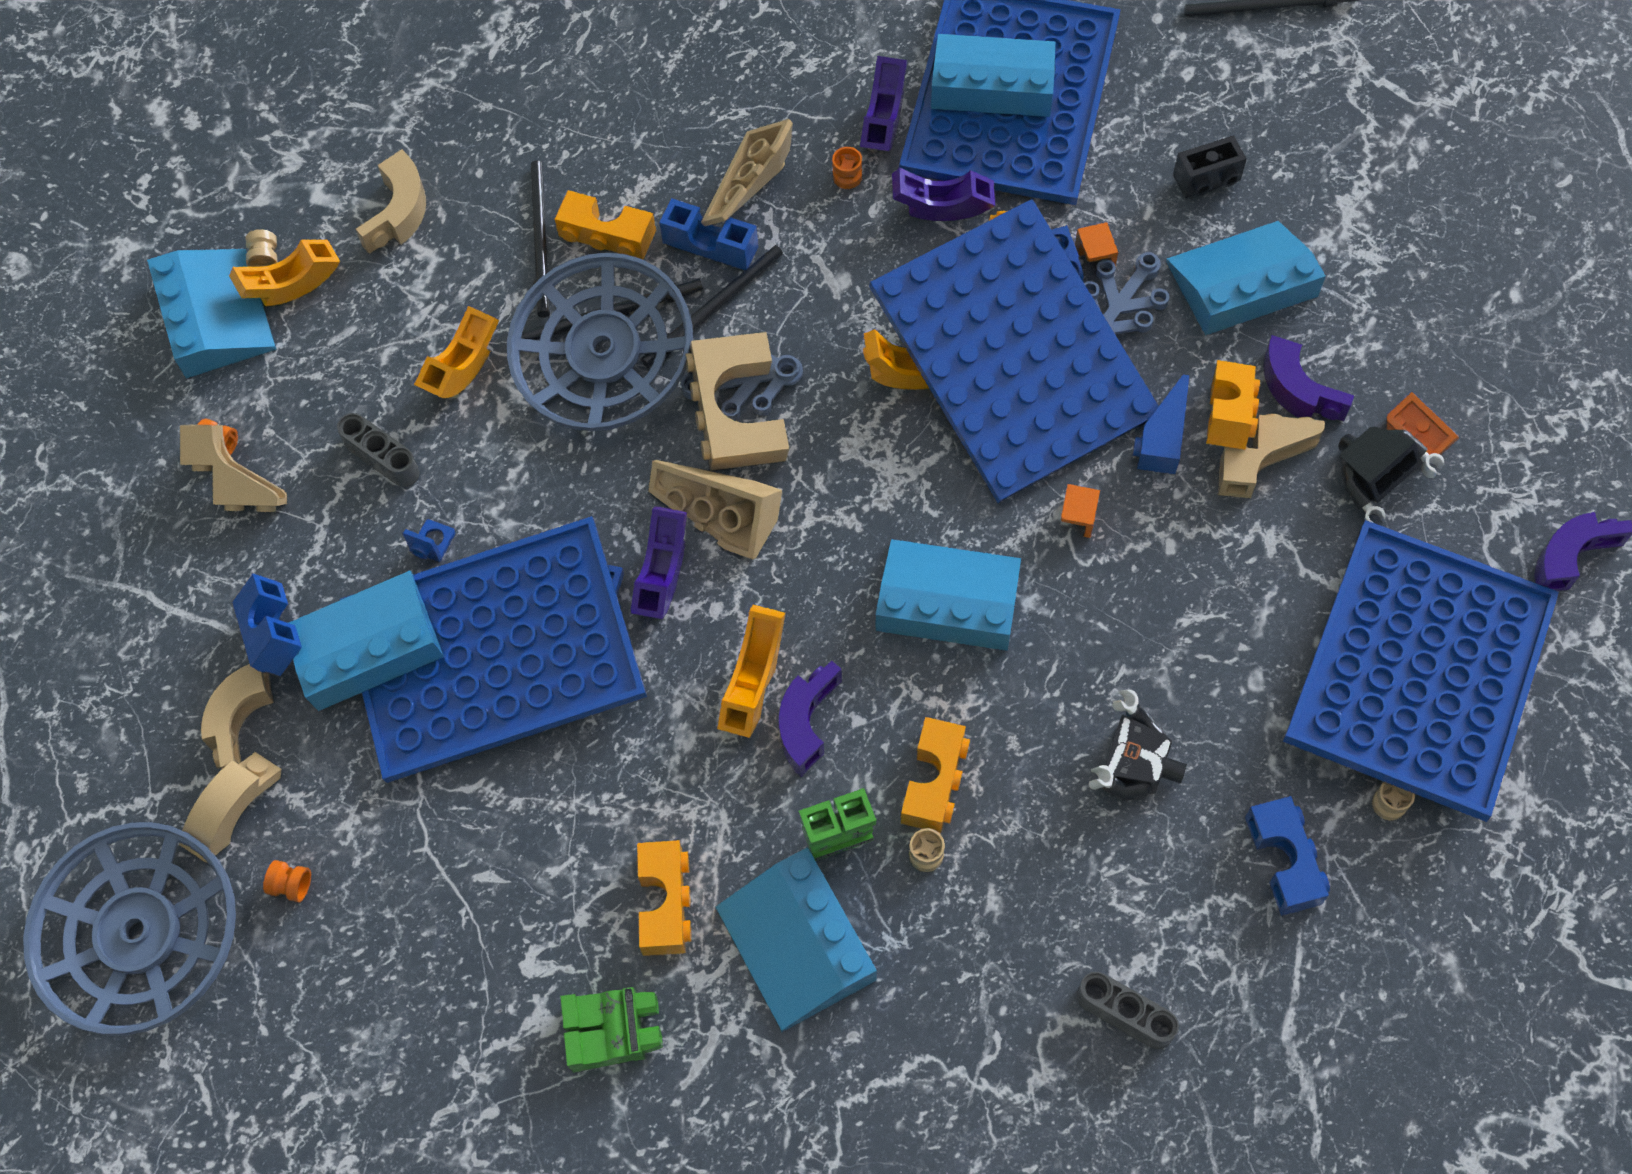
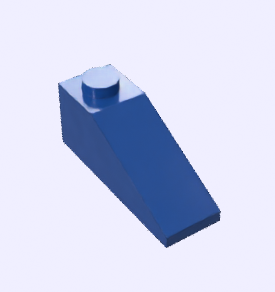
M1183 374L1144 425L1141 438L1135 437L1133 456L1138 457L1137 469L1176 474L1181 455L1189 375Z

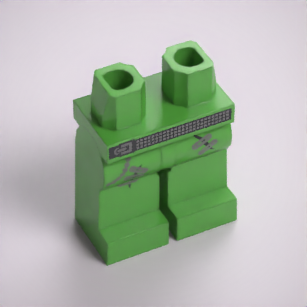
M864 788L834 798V811L829 800L799 810L802 830L815 861L874 841L872 826L876 825L877 820Z
M630 987L583 996H576L575 994L560 996L563 1028L566 1031L564 1039L567 1066L573 1073L632 1060H644L645 1053L663 1048L660 1027L655 1026L642 1029L641 1017L659 1014L658 998L655 992L636 993L634 988Z

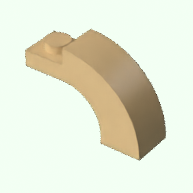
M250 664L233 672L216 688L203 713L201 724L202 740L213 750L214 762L218 769H223L232 760L238 764L242 762L238 738L243 722L256 709L274 703L269 673L259 672L250 667Z
M256 752L240 764L232 760L211 780L191 809L182 831L192 835L206 845L214 855H217L230 844L235 824L246 807L281 778L282 769ZM179 843L181 847L185 848L186 850H188L204 862H207L200 854L195 852L193 849L182 843Z

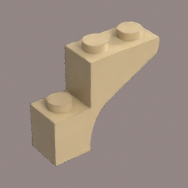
M1278 414L1259 415L1256 434L1253 438V448L1246 446V450L1224 447L1220 459L1218 495L1251 498L1256 486L1257 474L1271 464L1317 447L1325 428V421L1314 420L1310 417L1288 418Z
M180 425V465H192V471H212L213 465V504L224 505V510L243 511L244 505L256 506V511L274 512L276 511V506L287 504V494L283 489L233 460L225 446L223 425Z

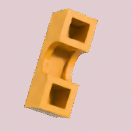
M567 191L555 217L559 237L568 242H580L590 245L597 250L606 249L644 260L656 232L653 213L624 206L620 216L615 220L609 222L598 220L600 213L595 197Z
M1217 360L1211 384L1210 404L1212 408L1208 421L1206 444L1246 450L1248 438L1255 437L1258 424L1256 415L1259 406L1257 396L1260 387V380L1255 379L1256 366Z
M925 717L917 748V760L935 766L939 776L929 783L909 781L901 811V824L921 829L930 828L941 833L944 822L951 823L955 803L949 802L952 790H959L963 771L957 770L959 758L966 760L970 739L964 738L966 726Z
M680 840L637 843L638 879L641 887L656 886L662 888L667 893L666 900L661 907L653 911L639 912V947L642 955L686 953L685 942L692 941L691 921L685 920L684 907H690L691 905L690 887L684 886L683 873H689L688 851H682Z

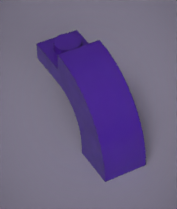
M877 56L872 94L867 114L864 116L860 147L884 151L892 149L902 109L908 60Z
M898 168L892 173L893 199L908 205L909 215L930 221L962 220L982 214L995 206L994 180L971 170L959 178L948 181L928 180L902 168Z
M1271 335L1264 357L1263 368L1267 386L1276 401L1298 418H1312L1315 412L1327 419H1337L1344 422L1352 405L1354 395L1320 385L1311 380L1305 374L1300 364L1299 356L1302 344Z
M656 506L652 509L646 555L641 572L634 582L630 613L663 619L667 614L676 590L686 543L683 540L687 512Z
M1595 512L1579 515L1564 523L1555 532L1539 555L1535 568V583L1556 591L1569 590L1580 576L1577 566L1578 554L1588 550L1624 546L1632 536V521L1607 519L1598 523Z
M832 660L824 668L822 666L818 667L809 677V683L797 675L787 688L781 702L779 729L782 748L789 764L800 777L825 754L824 742L813 732L809 722L815 708L842 682L841 668Z

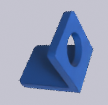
M427 519L419 534L407 529L402 534L412 554L422 559L429 558L441 562L456 532L454 528ZM432 531H440L444 535L443 541L437 546L433 539L426 537Z

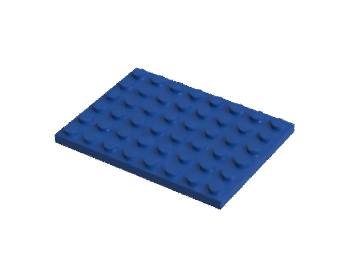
M944 0L899 168L921 177L942 181L959 178L971 170L994 180V190L1076 205L1121 9L1070 0ZM938 34L1055 41V74L1050 117L931 109L932 80Z
M1033 199L886 273L869 284V288L997 503L1147 423L1159 407Z
M591 516L414 574L413 577L444 657L362 692L382 779L386 783L647 697L593 517Z
M1365 520L1356 540L1283 742L1487 822L1493 813L1559 592Z

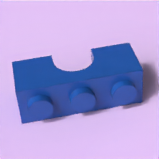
M671 198L659 222L663 244L742 270H746L749 267L758 249L757 226L731 217L726 220L723 227L714 225L704 226L701 223L703 217L700 213V207Z
M252 574L232 602L250 667L259 672H269L281 676L302 648L295 625L279 620L282 612L288 605L282 583Z
M1291 796L1251 806L1245 819L1256 849L1277 847L1283 850L1290 859L1291 867L1287 870L1276 872L1269 882L1281 916L1322 905L1329 896L1330 884L1326 874L1323 871H1319L1315 860L1317 859V850L1313 840L1306 837L1303 829L1305 820L1301 808L1294 805Z

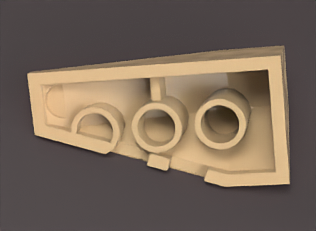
M790 119L746 132L701 221L704 226L726 221L783 169L784 161L791 146L793 123Z
M659 460L652 462L648 492L671 509L687 512V517L695 523L694 526L701 532L706 531L718 540L717 544L723 549L750 559L757 557L778 521L782 496L781 489L753 480Z

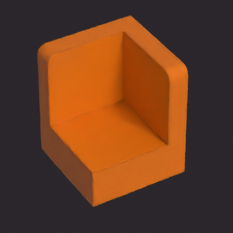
M1107 222L1077 229L1075 247L1079 256L1085 255L1088 262L1108 259L1113 261L1116 266L1118 250Z
M1068 484L1061 521L1086 526L1084 537L1091 538L1100 490Z

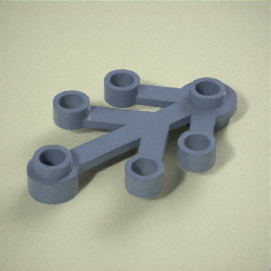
M1145 252L1138 256L1134 268L1135 272L1119 293L1114 279L1116 269L1114 262L1104 259L1097 264L1096 276L1102 282L1109 306L1103 315L1115 335L1134 331L1148 332L1152 328L1153 315L1143 310H1163L1168 305L1169 293L1161 288L1153 290L1151 296L1131 299L1144 280H1153L1159 274L1161 262L1157 255L1152 252ZM1108 268L1110 272H1103L1101 269ZM1092 281L1085 282L1086 288L1094 292L1091 296L1099 307L1097 299L1100 289L1098 284ZM1161 297L1164 299V301L1159 302L1156 301L1154 298ZM1139 311L1134 319L1115 321L1120 314ZM1144 319L1148 321V323L1142 324L1138 320Z
M771 354L772 363L769 374L735 378L725 382L717 390L739 388L730 400L722 404V413L734 421L738 420L741 415V406L759 383L771 381L765 391L755 396L752 401L755 414L758 416L768 415L772 410L771 402L784 386L796 384L802 378L803 367L800 361L791 355H783L777 358ZM785 370L792 371L790 374H783L782 372ZM689 372L683 376L681 388L683 395L692 400L690 382H694L693 373ZM764 402L767 406L759 408L757 404ZM729 408L736 409L732 414L726 412Z

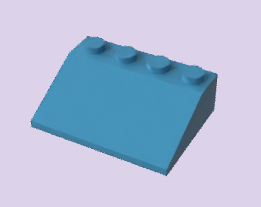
M938 34L932 80L931 109L1050 117L1054 88L1056 42Z
M1279 221L1184 252L1166 260L1205 335L1319 296L1326 277L1312 251Z
M246 249L177 250L147 260L174 360L185 378L277 350L261 298H241L229 277L233 267H247Z
M891 539L876 610V631L1008 651L1021 558Z
M407 571L289 622L295 625L302 646L293 659L295 670L305 698L318 711L444 657L411 571Z
M808 847L776 863L715 906L782 1032L877 981V970Z

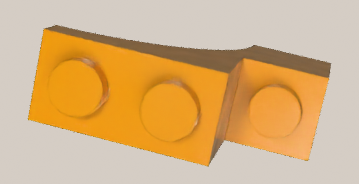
M752 605L749 610L738 661L721 702L718 730L748 738L751 737L761 718L765 689L776 671L785 619L784 612L757 605Z

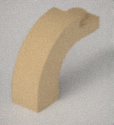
M403 149L378 165L384 184L393 192L389 205L379 214L356 228L360 242L369 254L377 248L385 246L392 238H395L402 245L418 229L425 214L426 195L418 170Z

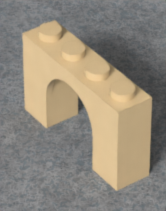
M767 333L691 341V353H685L686 370L693 373L694 382H690L692 401H698L699 411L695 412L698 431L703 430L705 441H701V452L703 460H709L710 471L786 461L789 444L784 419L740 423L724 415L717 406L714 397L717 389L729 380L769 374L772 358Z

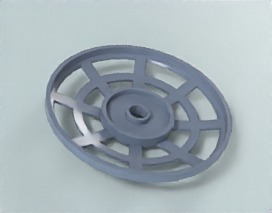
M588 254L571 259L542 276L527 291L517 306L507 337V360L510 374L517 389L529 405L550 421L575 430L601 431L615 429L647 416L659 407L675 390L686 370L685 353H691L690 345L691 341H693V325L688 306L680 290L669 276L659 268L640 258L626 254ZM614 267L640 272L655 280L658 286L648 298L632 289L614 286ZM593 268H601V286L582 290L567 300L554 287L562 280L576 273ZM667 293L673 298L680 311L684 326V336L667 339L664 321L656 309ZM545 295L557 309L546 322L540 341L521 339L530 313L537 302ZM601 297V310L592 311L581 316L574 309V307L587 300ZM614 297L628 299L640 307L628 318L622 313L614 311ZM648 316L652 318L656 326L658 340H640L636 328ZM565 317L573 325L567 334L566 341L551 342L555 327ZM604 340L611 342L610 348L606 352L598 353L595 351L599 342ZM683 349L678 370L667 387L659 394L650 384L660 372L666 352ZM520 351L539 353L541 370L549 386L535 395L529 389L523 376L520 364ZM657 353L651 369L642 378L633 369L640 354ZM549 354L566 355L572 367L571 370L558 380L551 368ZM624 377L633 386L631 390L621 395L606 398L608 383L615 382ZM580 378L595 383L592 399L578 396L567 390V388ZM559 394L562 398L573 404L591 408L588 423L563 418L547 409L543 404ZM639 394L649 402L642 409L626 417L609 422H601L603 411L606 407L623 404Z
M137 822L113 826L91 835L75 845L57 861L44 877L28 911L23 936L24 960L28 977L37 995L47 1008L63 1021L87 1032L106 1036L132 1035L146 1032L175 1019L187 1011L205 994L217 978L228 957L234 938L236 921L235 896L230 879L220 860L206 845L189 833L173 826L153 822ZM156 836L164 838L159 859L135 858L118 863L109 846L117 841L134 837ZM178 842L200 854L213 868L217 877L200 888L189 873L178 865L173 864ZM95 852L104 871L95 876L83 888L74 903L54 897L58 887L68 874L86 857ZM136 870H155L149 888H129L123 875ZM169 874L180 880L191 893L190 896L175 905L162 895ZM110 881L115 895L101 907L99 912L86 908L87 903L94 894ZM223 890L226 899L227 918L225 935L221 947L218 948L205 944L209 927L206 902ZM197 908L198 930L196 940L192 941L179 937V918ZM47 910L67 917L63 933V953L65 959L43 967L40 939L43 921ZM81 921L93 925V947L77 954L76 933L78 923ZM137 922H142L144 926L142 934L138 938L131 940L129 938L131 926ZM172 951L189 955L182 967L165 982L160 964L170 956ZM199 958L214 962L209 973L197 989L180 1005L172 1009L168 992L187 977ZM101 960L105 965L114 970L106 986L102 989L89 979L82 968ZM70 973L84 991L98 1000L88 1016L84 1018L63 1004L52 990L48 981ZM146 973L151 990L136 994H118L128 974ZM154 1000L158 1018L133 1025H106L101 1023L112 1004L136 1005Z

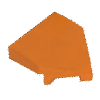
M1413 392L1401 401L1387 416V430L1409 431L1428 448L1426 452L1429 455L1432 453L1441 455L1459 439V436Z

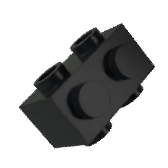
M1233 135L1178 153L1173 177L1185 198L1195 195L1201 196L1210 190L1222 186L1229 187L1241 181L1247 158Z

